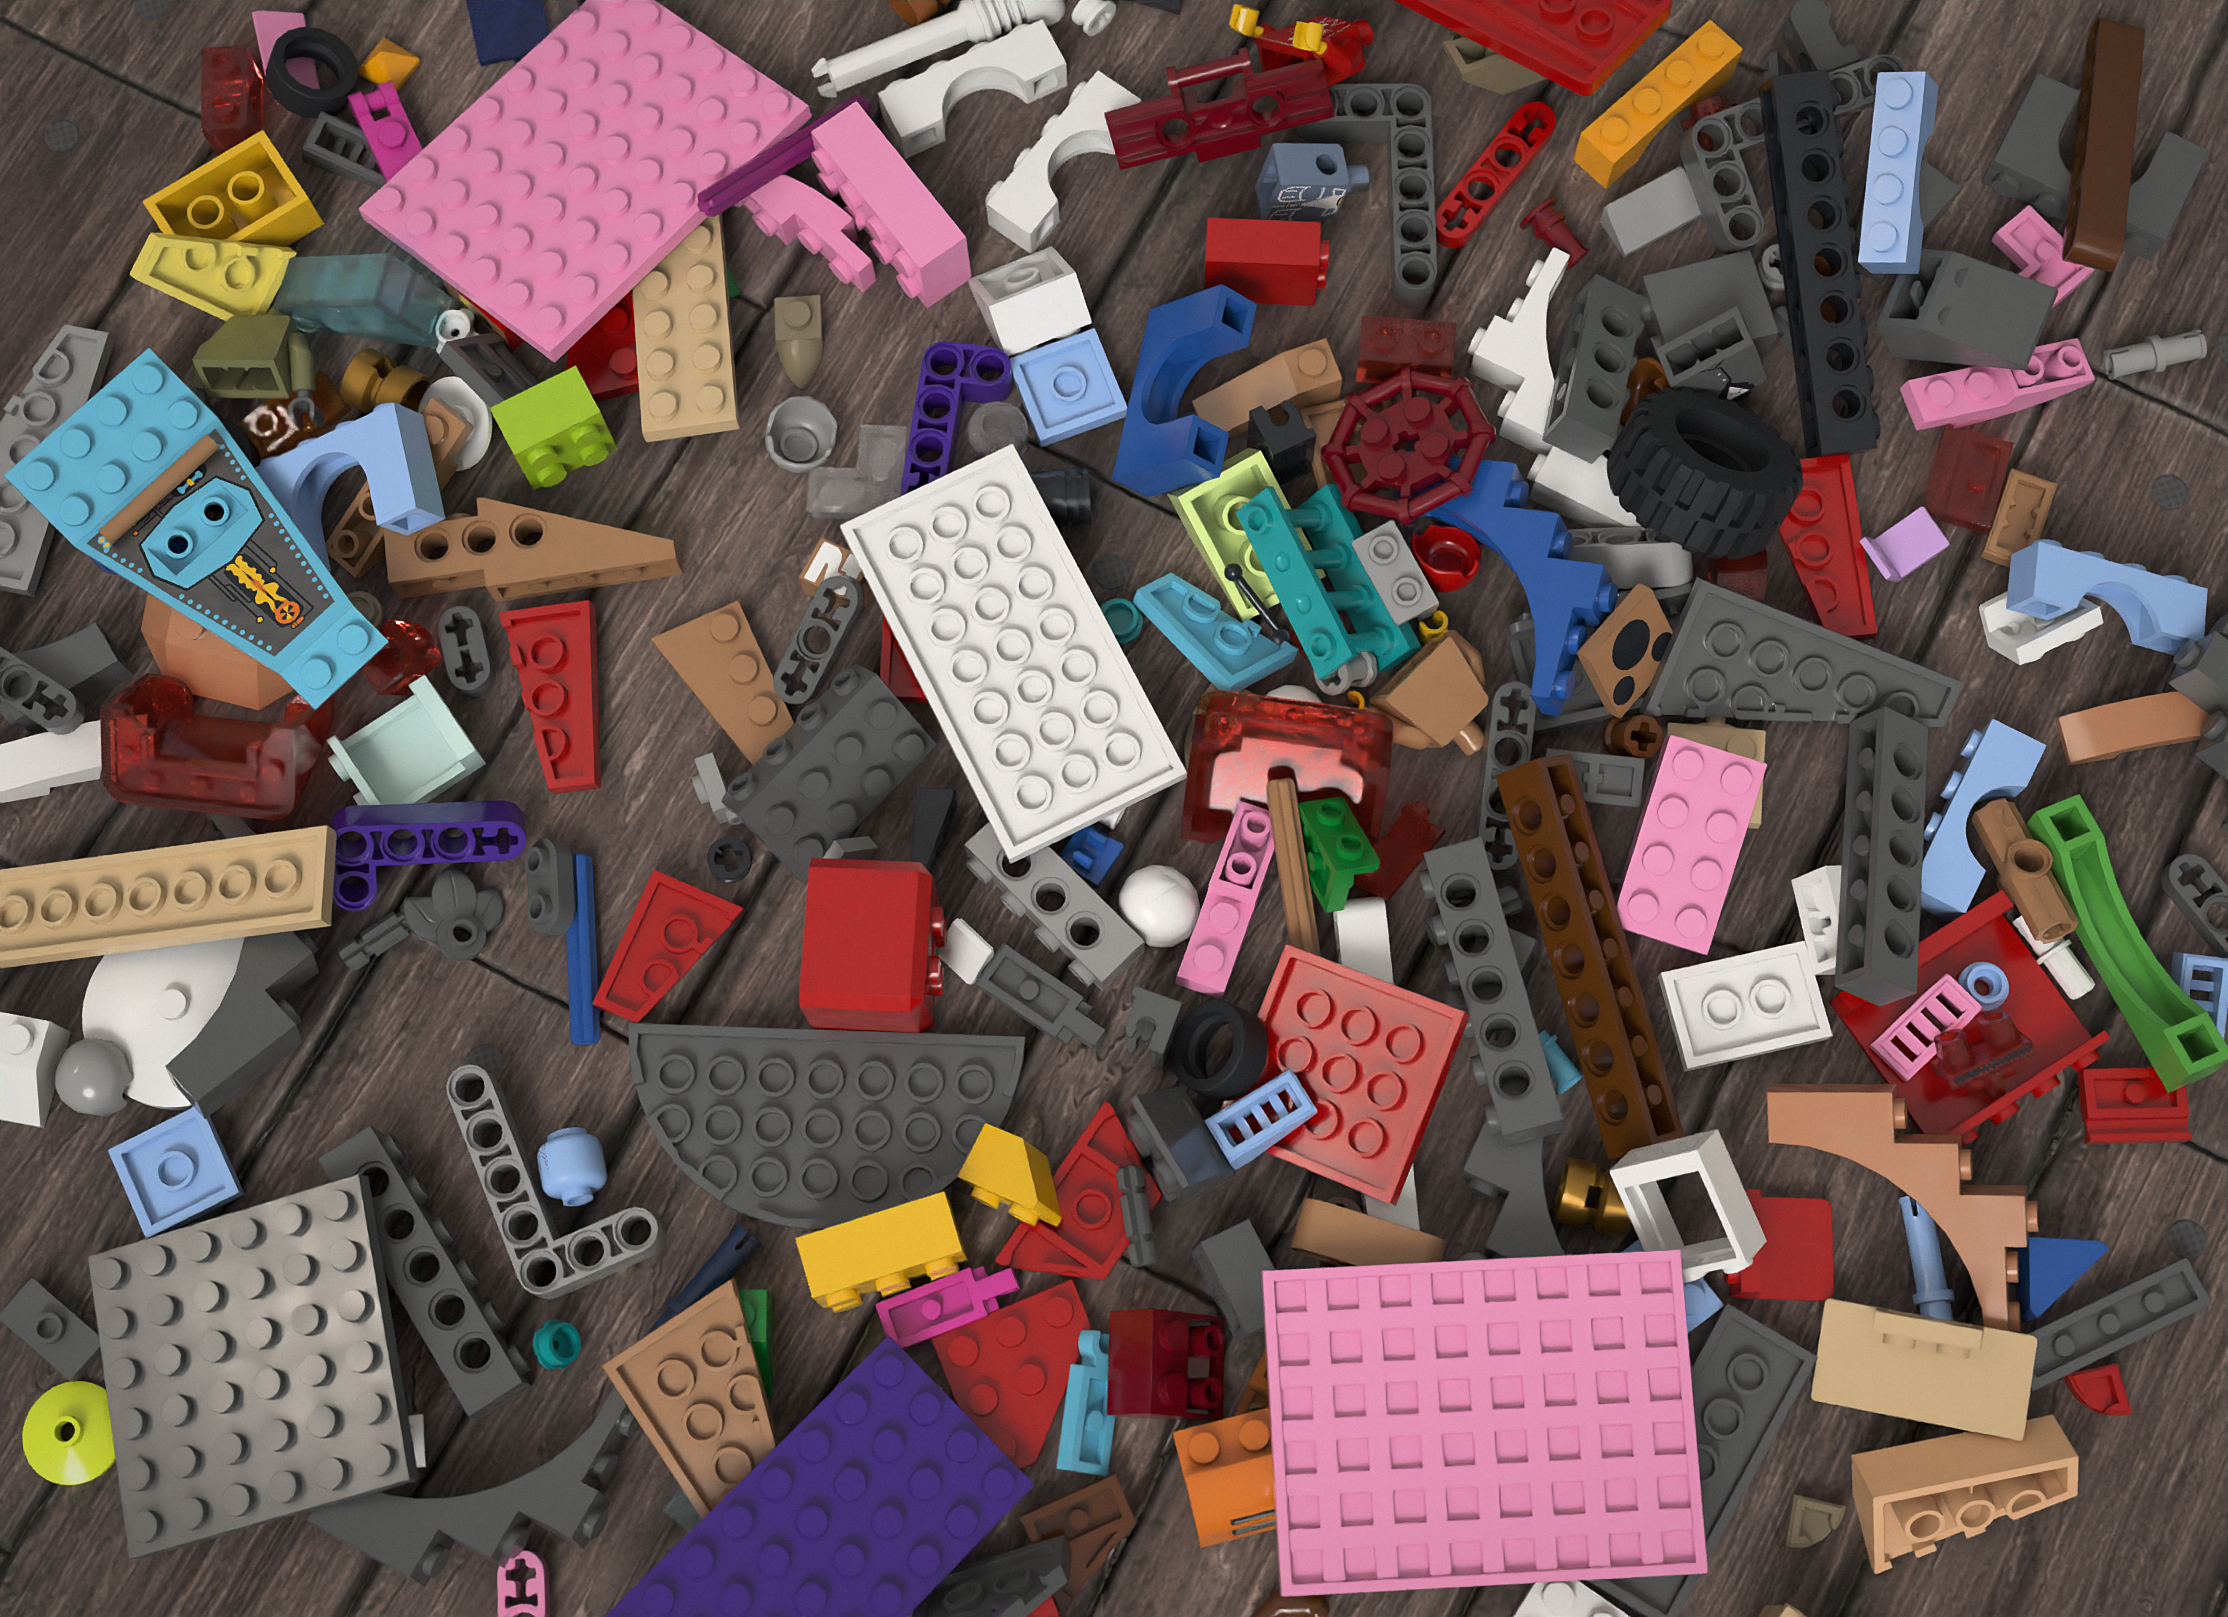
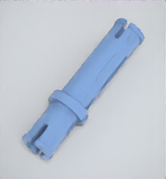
M1911 1196L1899 1198L1917 1293L1912 1295L1914 1306L1920 1307L1921 1315L1953 1321L1950 1302L1955 1301L1953 1290L1947 1289L1936 1223L1916 1200L1911 1199Z

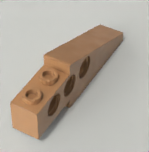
M482 497L476 498L478 516L465 513L452 514L447 516L445 521H439L408 536L389 529L383 530L388 583L400 599L486 586L495 602L683 574L681 556L674 540ZM535 532L543 533L540 541L531 546L523 545L528 535ZM488 539L495 540V544L489 551L483 553L476 552L477 547L483 541ZM441 546L448 547L443 557L436 560L429 559L432 551Z

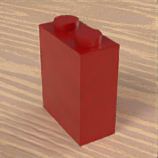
M1207 218L1204 290L1223 284L1256 304L1315 306L1316 289H1325L1326 269H1328L1329 240H1320L1321 222Z

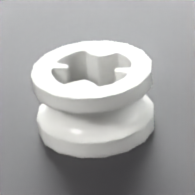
M1080 0L1073 10L1072 20L1077 25L1084 24L1083 31L1089 36H1094L1110 23L1115 15L1116 5L1110 0Z

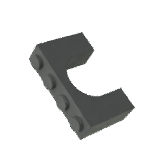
M2038 72L2025 94L1981 183L1992 187L2001 196L2014 197L2035 207L2039 213L2045 216L2057 217L2066 221L2071 174L2064 166L2060 157L2059 137L2081 91ZM2166 130L2151 152L2138 181L2130 185L2126 232L2122 249L2125 253L2137 257L2142 256L2151 261L2167 239L2209 152L2208 149Z

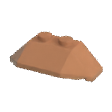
M149 593L147 594L141 632L169 689L255 710H263L295 691L276 672Z

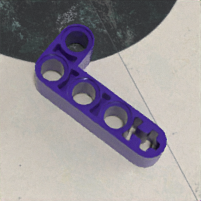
M941 341L932 344L925 351L922 359L901 483V496L922 487L923 483L928 484L953 472L964 401L998 404L1005 401L1011 395L1013 389L1011 361L1008 355L1001 349L990 346ZM942 365H951L956 368L948 375H939L934 372ZM987 371H997L1002 374L999 379L994 381H986L981 378ZM934 408H945L949 411L946 416L938 419L927 416ZM927 451H937L942 454L934 462L920 460L922 454Z
M502 800L343 807L334 814L330 823V828L335 830L337 834L333 900L338 906L351 911L362 910L370 906L376 898L378 866L505 861L513 859L520 855L525 848L526 832L523 812L516 804ZM454 827L463 830L464 833L457 837H448L442 834V831ZM481 827L482 835H476L475 828ZM498 828H508L507 833H498ZM405 829L413 832L414 835L407 839H398L391 833L396 830ZM354 831L362 834L364 837L360 840L349 841L342 838L341 835L345 832ZM350 876H359L366 881L362 884L351 885L345 882L344 879Z

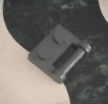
M497 332L446 341L439 354V357L453 370L455 376L460 377L490 408L541 383L507 349V342Z

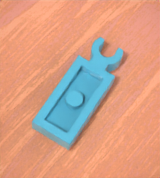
M1082 1330L1078 1341L1082 1365H1070L1056 1469L1106 1476L1108 1475L1116 1417L1107 1415L1109 1334H1101L1100 1337L1101 1331Z

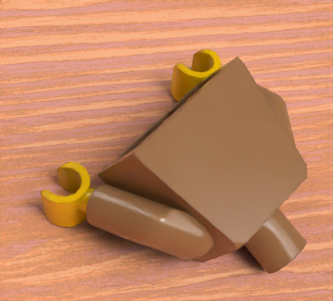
M1435 611L1432 620L1439 629H1429L1424 622H1419V638L1425 645L1369 699L1374 706L1367 708L1363 696L1357 691H1350L1347 693L1348 699L1358 704L1359 708L1354 712H1346L1342 708L1337 707V711L1341 721L1345 724L1358 725L1362 722V727L1389 742L1421 750L1426 747L1443 748L1453 740L1465 755L1469 756L1479 750L1484 743L1485 732L1473 720L1489 703V697L1484 691L1486 679L1481 653L1456 630H1448V617L1444 612Z

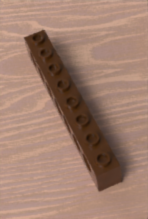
M1571 754L1537 758L1496 775L1502 802L1509 819L1516 849L1519 853L1530 897L1534 904L1544 944L1549 955L1558 992L1564 1006L1572 1040L1576 1047L1608 1159L1611 1160L1625 1156L1633 1149L1685 1137Z

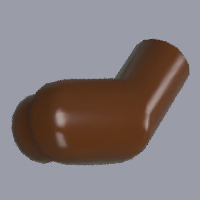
M1279 1587L1250 1617H1328L1330 1604L1324 1598V1594L1282 1597Z

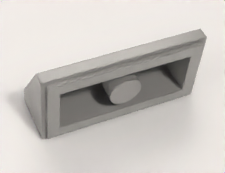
M1679 166L1605 206L1599 222L1623 258L1702 215L1688 175L1683 167Z

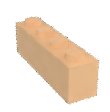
M2054 1415L2026 1420L2022 1440L1968 1431L1852 1455V1493L1874 1574L1893 1568L1890 1562L1893 1558L1911 1551L1914 1552L1916 1558L1937 1550L1934 1542L1962 1531L1966 1538H1970L1985 1532V1527L1998 1517L2007 1514L2012 1520H2016L2075 1497L2078 1492V1455Z

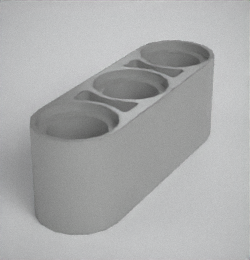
M1629 526L1568 530L1573 538L1572 551L1568 560L1604 564L1613 583L1617 585V589H1631L1638 583L1649 588L1673 587L1686 584L1693 578L1692 553L1683 550L1682 546L1670 541L1668 543L1657 537L1658 533L1650 528Z

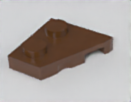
M1115 1472L1020 1514L1031 1544L1065 1535L1072 1550L1068 1582L1053 1594L1060 1611L1070 1605L1073 1597L1092 1574L1096 1573L1107 1559L1110 1551L1117 1543L1122 1541L1136 1523Z

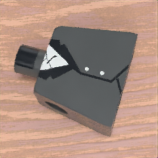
M1738 306L1655 349L1670 387L1673 390L1679 387L1691 388L1693 392L1697 393L1702 390L1714 393L1715 397L1722 400L1727 398L1733 401H1741L1751 394L1754 387L1767 379L1758 351Z

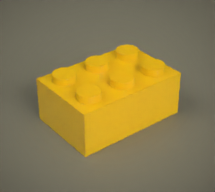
M263 130L142 201L163 234L287 247L324 225L310 199Z
M945 1192L795 1238L812 1298L823 1308H832L834 1313L862 1305L861 1296L877 1291L881 1292L882 1297L897 1295L912 1288L911 1280L930 1276V1280L933 1282L959 1272L958 1266L968 1263L952 1205Z

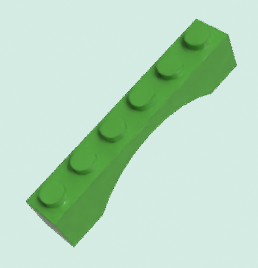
M2080 794L2036 811L2026 826L2033 839L2046 845L2051 851L2053 862L2050 870L2079 921L2075 932L2167 1092L2170 1093L2215 1073L2228 1062V1046L2208 1012L2194 1002L2173 981L2141 936L2117 885L2104 835Z

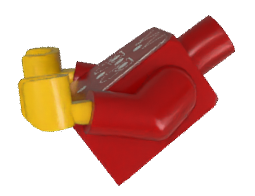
M1235 4L1233 7L1229 26L1235 31L1252 37V41L1258 46L1262 72L1322 58L1329 88L1363 70L1365 61L1362 48L1371 45L1373 42L1372 29L1364 19L1349 22L1328 16H1316L1302 22L1296 21V24L1277 30L1266 22H1262L1258 26L1256 25L1260 11Z

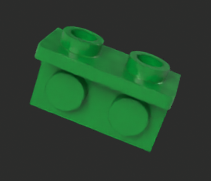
M1343 797L1298 803L1310 886L1325 913L1344 910L1349 889L1354 884V875L1377 871L1380 859Z

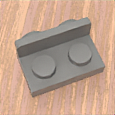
M1393 520L1352 542V548L1396 626H1400L1415 617L1420 622L1437 611L1439 602Z

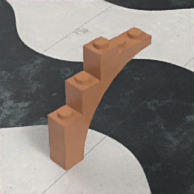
M1773 1084L1767 1091L1769 1142L1809 1146L1843 1156L1893 1182L1916 1200L1949 1237L1968 1269L1982 1308L1984 1326L2020 1333V1302H2010L2009 1282H2019L2018 1251H2008V1247H2027L2029 1232H2038L2039 1229L2038 1201H2028L2027 1186L1963 1185V1180H1972V1150L1962 1149L1961 1134H1898V1129L1907 1128L1906 1098H1897V1084Z

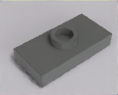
M32 1277L0 1313V1320L69 1381H78L101 1354L98 1330L39 1279Z

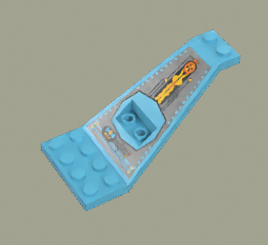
M150 348L145 350L3 475L76 549L279 674L315 711L389 643L353 606L218 417ZM205 434L212 438L220 448L113 545L98 532L101 527ZM216 504L224 509V515L220 520L211 521L206 518L205 511L210 505ZM183 537L188 542L186 551L180 554L170 551L169 543L173 538Z

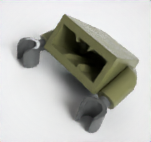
M275 306L271 307L265 315L233 316L228 319L212 338L198 347L197 353L192 359L195 365L192 388L196 389L195 395L218 418H221L220 410L209 402L210 398H290L292 393L296 392L297 398L292 400L288 407L290 418L303 429V416L310 411L312 422L317 427L323 425L325 419L324 412L312 400L311 392L316 391L315 362L310 344L306 336L298 332L291 313L286 309Z

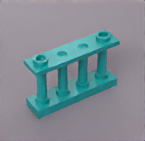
M1326 484L1296 509H1285L1274 487L1268 486L1235 513L1318 679H1326L1356 657L1359 652L1372 651L1376 658L1377 673L1389 672L1422 648L1409 622L1400 626H1396L1393 623L1352 548V542L1364 534L1353 512H1349L1341 506L1342 496L1336 484ZM1295 528L1305 529L1315 550H1305ZM1315 569H1325L1336 590L1335 592H1326ZM1346 610L1357 633H1347L1337 611Z

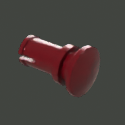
M1552 196L1535 205L1523 218L1519 227L1524 230L1532 226L1535 230L1533 236L1537 241L1542 239L1551 251L1555 247L1569 254L1570 258L1566 270L1580 262L1589 253V249L1585 248L1564 222L1565 214L1562 211L1557 213L1553 207L1558 202V198Z

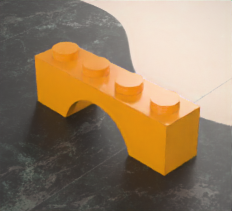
M1707 21L1581 132L1573 160L1604 189H1607L1639 160L1653 138L1676 114L1694 102H1699L1702 105L1733 77L1743 49L1713 21Z

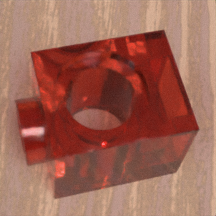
M389 620L379 630L389 643L360 670L379 695L407 696L412 691L408 685L423 675L426 676L443 657L433 645L434 638L423 625L417 622ZM402 649V659L400 661V651Z

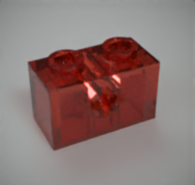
M247 45L201 48V131L217 156L263 130V72Z
M1362 316L1358 337L1355 382L1380 383L1400 373L1401 367L1411 365L1417 371L1451 378L1454 366L1456 322Z

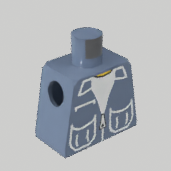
M1274 143L1255 185L1261 220L1305 222L1333 217L1337 215L1346 194L1365 193L1368 191L1369 172L1365 164L1346 166L1343 148L1338 144Z

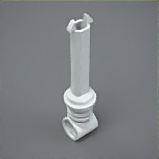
M961 0L955 11L831 60L825 61L822 58L811 70L815 78L827 73L829 74L831 82L817 88L821 96L834 98L837 97L836 92L964 41L970 40L976 44L981 42L990 43L995 40L996 36L1002 34L1001 28L1005 32H1009L1012 30L1011 24L1017 27L1022 24V20L1030 25L1043 19L1045 25L1050 26L1064 16L1066 10L1064 0Z

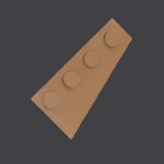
M738 600L651 638L656 649L665 657L677 675L695 694L707 712L725 731L751 766L762 757L764 749L770 742L782 737L793 726L792 717L785 702L777 695L774 689V678Z

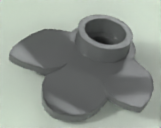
M446 867L438 875L432 889V897H408L403 901L404 916L414 934L421 939L436 942L439 950L446 957L455 961H468L477 957L482 952L486 943V933L500 923L504 910L499 890L488 889L477 893L469 877L453 867ZM457 929H464L470 934L471 938L468 941L461 942L454 938L453 932Z

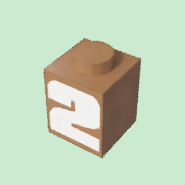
M821 537L799 576L804 594L813 598L819 585L825 579L838 575H848L855 578L861 584L865 596L863 606H868L874 595L852 552ZM845 586L841 589L831 590L830 595L836 599L833 606L835 609L839 606L850 604L851 600L845 597L847 589Z

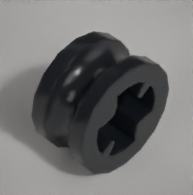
M723 837L716 840L710 846L707 853V863L712 875L717 880L724 883H736L743 880L749 874L752 867V857L748 846L742 840L735 837ZM726 849H733L736 856L743 855L742 864L736 862L738 869L732 872H727L722 864L716 865L717 857L724 858L722 851Z

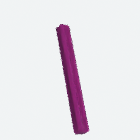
M854 95L701 191L697 195L699 210L708 217H716L810 157L811 153L815 151L811 131L856 101L866 114L871 117V103L861 95Z

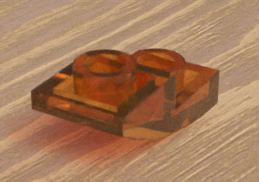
M322 371L315 374L316 391L311 392L312 400L324 412L325 419L321 427H317L312 422L310 411L303 416V429L290 418L288 407L291 401L297 398L296 392H293L290 398H269L239 422L262 458L278 456L297 447L300 442L313 438L352 411L349 405L342 400L341 393L329 375Z

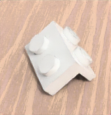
M2008 591L1979 606L1988 647L2019 665L2036 661L2045 652L2065 642L2080 639L2087 631L2103 624L2100 607L2083 597L2077 608L2049 621L2006 609Z

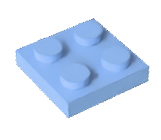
M1095 328L1010 358L1012 378L1040 447L1126 417L1128 407Z
M194 1107L108 1150L146 1239L174 1231L245 1195L211 1117L209 1116L204 1119Z

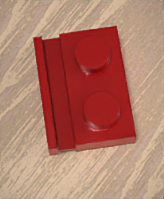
M2154 1068L2082 1069L2077 1072L2082 1122H2085L2086 1131L2084 1144L2187 1142L2192 1139L2187 1125L2189 1110L2186 1086L2168 1093Z

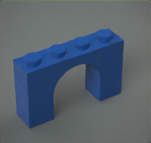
M1220 284L1150 309L1112 480L1146 497H1151L1220 477L1229 433L1194 414L1177 419L1178 407L1188 383L1204 364L1216 357L1248 347L1257 307L1256 303Z

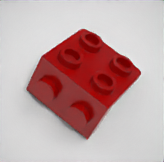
M1744 1189L1767 1242L1753 1256V1263L1749 1267L1731 1274H1726L1723 1271L1725 1284H1730V1298L1824 1302L1831 1298L1834 1293L1831 1204L1825 1199L1761 1197V1189Z

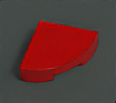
M2117 1363L2070 1373L2063 1377L2072 1395L2088 1409L2107 1416L2132 1414Z

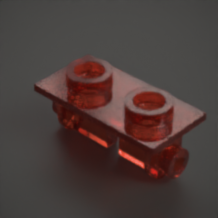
M1415 801L1412 805L1407 804L1403 807L1402 815L1392 825L1389 833L1383 836L1373 848L1380 859L1379 869L1374 872L1354 875L1355 885L1389 901L1425 858L1424 852L1431 851L1446 833L1445 829L1428 822L1427 817L1430 815V811L1423 803Z

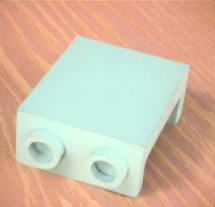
M425 675L408 685L414 695L343 741H340L336 735L327 739L328 744L335 753L328 758L329 762L344 782L352 778L360 792L353 796L358 806L427 803L486 764L436 688Z

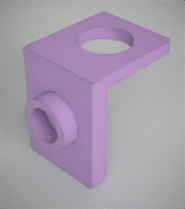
M1920 507L1876 539L1865 536L1859 540L1884 578L1893 582H1899L1951 545L1925 507Z

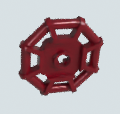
M1411 365L1401 367L1400 373L1356 395L1350 393L1344 399L1346 405L1328 444L1324 445L1320 451V459L1324 464H1327L1342 496L1341 506L1349 512L1354 513L1359 510L1399 520L1402 525L1414 524L1415 518L1459 496L1466 498L1473 491L1471 487L1489 445L1496 440V428L1488 423L1473 393V383L1466 377L1453 379L1417 371ZM1417 390L1446 397L1436 405L1430 403L1426 398L1417 397ZM1402 392V401L1378 413L1370 409ZM1460 409L1469 428L1467 430L1454 431L1449 419ZM1359 419L1363 420L1365 423L1361 427V440L1359 444L1347 446ZM1419 440L1414 443L1415 451L1406 454L1403 449L1398 451L1401 444L1405 441ZM1459 449H1466L1457 471H1451L1449 462L1453 453L1457 456ZM1363 462L1368 476L1360 484L1356 483L1348 464ZM1441 481L1443 482V484L1415 497V494ZM1386 487L1396 489L1398 494H1401V497L1395 500L1375 495V493L1379 489L1387 491Z

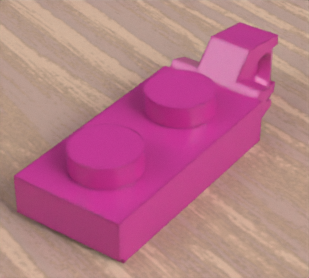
M984 1266L973 1270L969 1267L879 1302L875 1306L886 1336H890L905 1350L928 1341L933 1337L989 1316L988 1314L1000 1309L996 1298L1019 1290L1020 1285L1012 1268L988 1276Z

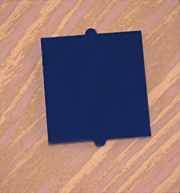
M466 0L481 67L509 60L518 63L550 34L543 0Z

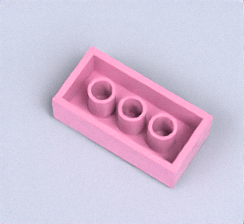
M857 101L811 131L815 151L811 153V156L820 170V173L816 175L818 182L830 198L837 195L845 205L843 210L854 219L856 231L859 232L864 229L872 239L869 242L870 246L881 263L886 265L890 262L899 273L896 275L900 286L911 299L917 296L928 309L972 278L966 236Z
M1674 735L1664 738L1614 897L1623 930L1698 954L1708 955L1767 764Z

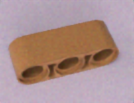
M1304 1198L1289 1248L1300 1254L1337 1266L1353 1267L1442 1262L1447 1242L1436 1236L1312 1198Z

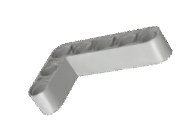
M464 1065L453 1071L448 1078L446 1086L447 1095L516 1275L524 1289L543 1299L559 1298L646 1260L662 1249L666 1239L665 1226L651 1212L639 1207L623 1210L560 1238L500 1084L488 1072L476 1065ZM475 1080H483L485 1089L482 1096L474 1102H466L464 1092L468 1084ZM492 1125H501L503 1132L501 1140L493 1147L484 1148L481 1140L484 1131ZM510 1170H518L520 1173L518 1187L511 1193L502 1194L499 1188L501 1177ZM526 1216H536L538 1219L537 1232L530 1239L520 1240L517 1236L519 1222ZM638 1221H648L651 1226V1234L648 1240L642 1245H631L628 1233L632 1225ZM601 1241L604 1248L602 1259L593 1266H585L581 1258L584 1247L590 1242ZM544 1262H554L557 1271L555 1279L548 1286L538 1287L534 1277L537 1268Z

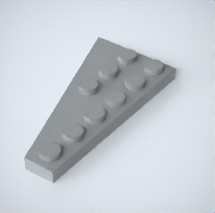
M64 324L32 368L34 376L18 397L13 395L4 407L7 413L0 421V591L31 597L35 596L56 529L3 475L99 392L115 342L108 332Z

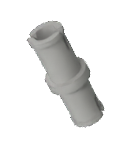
M2200 329L2165 338H2160L2158 335L2148 336L2144 339L2143 343L2105 350L2103 353L2104 369L2106 374H2109V379H2116L2120 376L2149 370L2151 373L2163 372L2168 365L2204 359L2207 354L2206 340L2204 334H2201Z

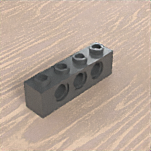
M1595 274L1572 300L1542 441L1590 464H1593L1606 449L1609 451L1613 449L1623 430V425L1619 422L1621 412L1625 408L1631 390L1627 388L1628 377L1633 371L1638 358L1637 353L1634 352V347L1645 322L1641 318L1644 302L1643 296Z

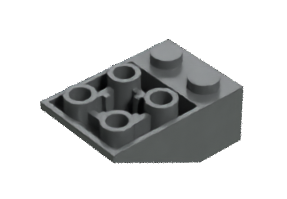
M1921 249L1919 274H1898L1876 325L1893 358L2026 371L2058 295V290L2052 286L1955 251Z
M1183 1086L1140 1094L1130 1099L1131 1115L1126 1117L1129 1123L1127 1125L1129 1133H1127L1128 1137L1142 1160L1149 1155L1152 1158L1155 1167L1153 1169L1155 1174L1153 1179L1167 1203L1176 1199L1180 1208L1184 1209L1233 1180L1234 1170Z

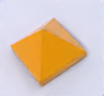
M383 37L360 66L358 72L360 76L375 85L390 80L396 92H398L421 63V60Z

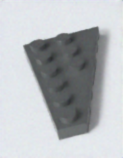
M1697 577L1639 712L1642 715L1661 716L1662 714L1684 715L1693 718L1712 716L1734 717L1742 720L1835 721L1836 723L1850 724V722L1886 706L1927 727L1944 728L1964 683L1958 679Z

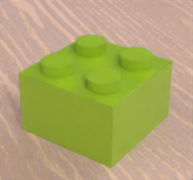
M576 365L489 408L533 490L542 486H554L563 481L568 473L584 465H596L605 460L610 452L618 449Z

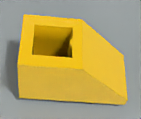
M985 1123L957 1176L974 1188L970 1196L996 1210L1001 1202L1011 1207L1008 1213L1029 1225L1035 1226L1038 1219L1058 1227L1062 1216L1047 1156L1023 1138Z

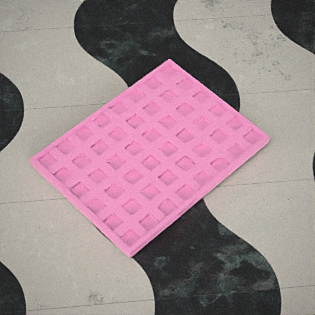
M586 0L579 6L578 10H575L358 209L366 222L555 363L708 217L697 206L699 203L697 195L701 191L797 132L812 115L808 104L655 0Z
M1680 1250L1261 1272L1280 1595L1282 1597L1708 1573Z

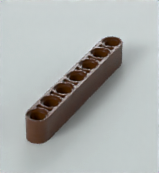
M2098 17L2090 30L2084 53L2062 260L2110 273L2118 263L2125 240L2145 29Z

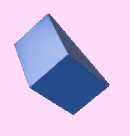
M2029 1237L2027 1247H2014V1250L2018 1251L2019 1282H2015V1302H2020L2021 1321L2026 1322L2038 1318L2109 1248L2102 1241Z

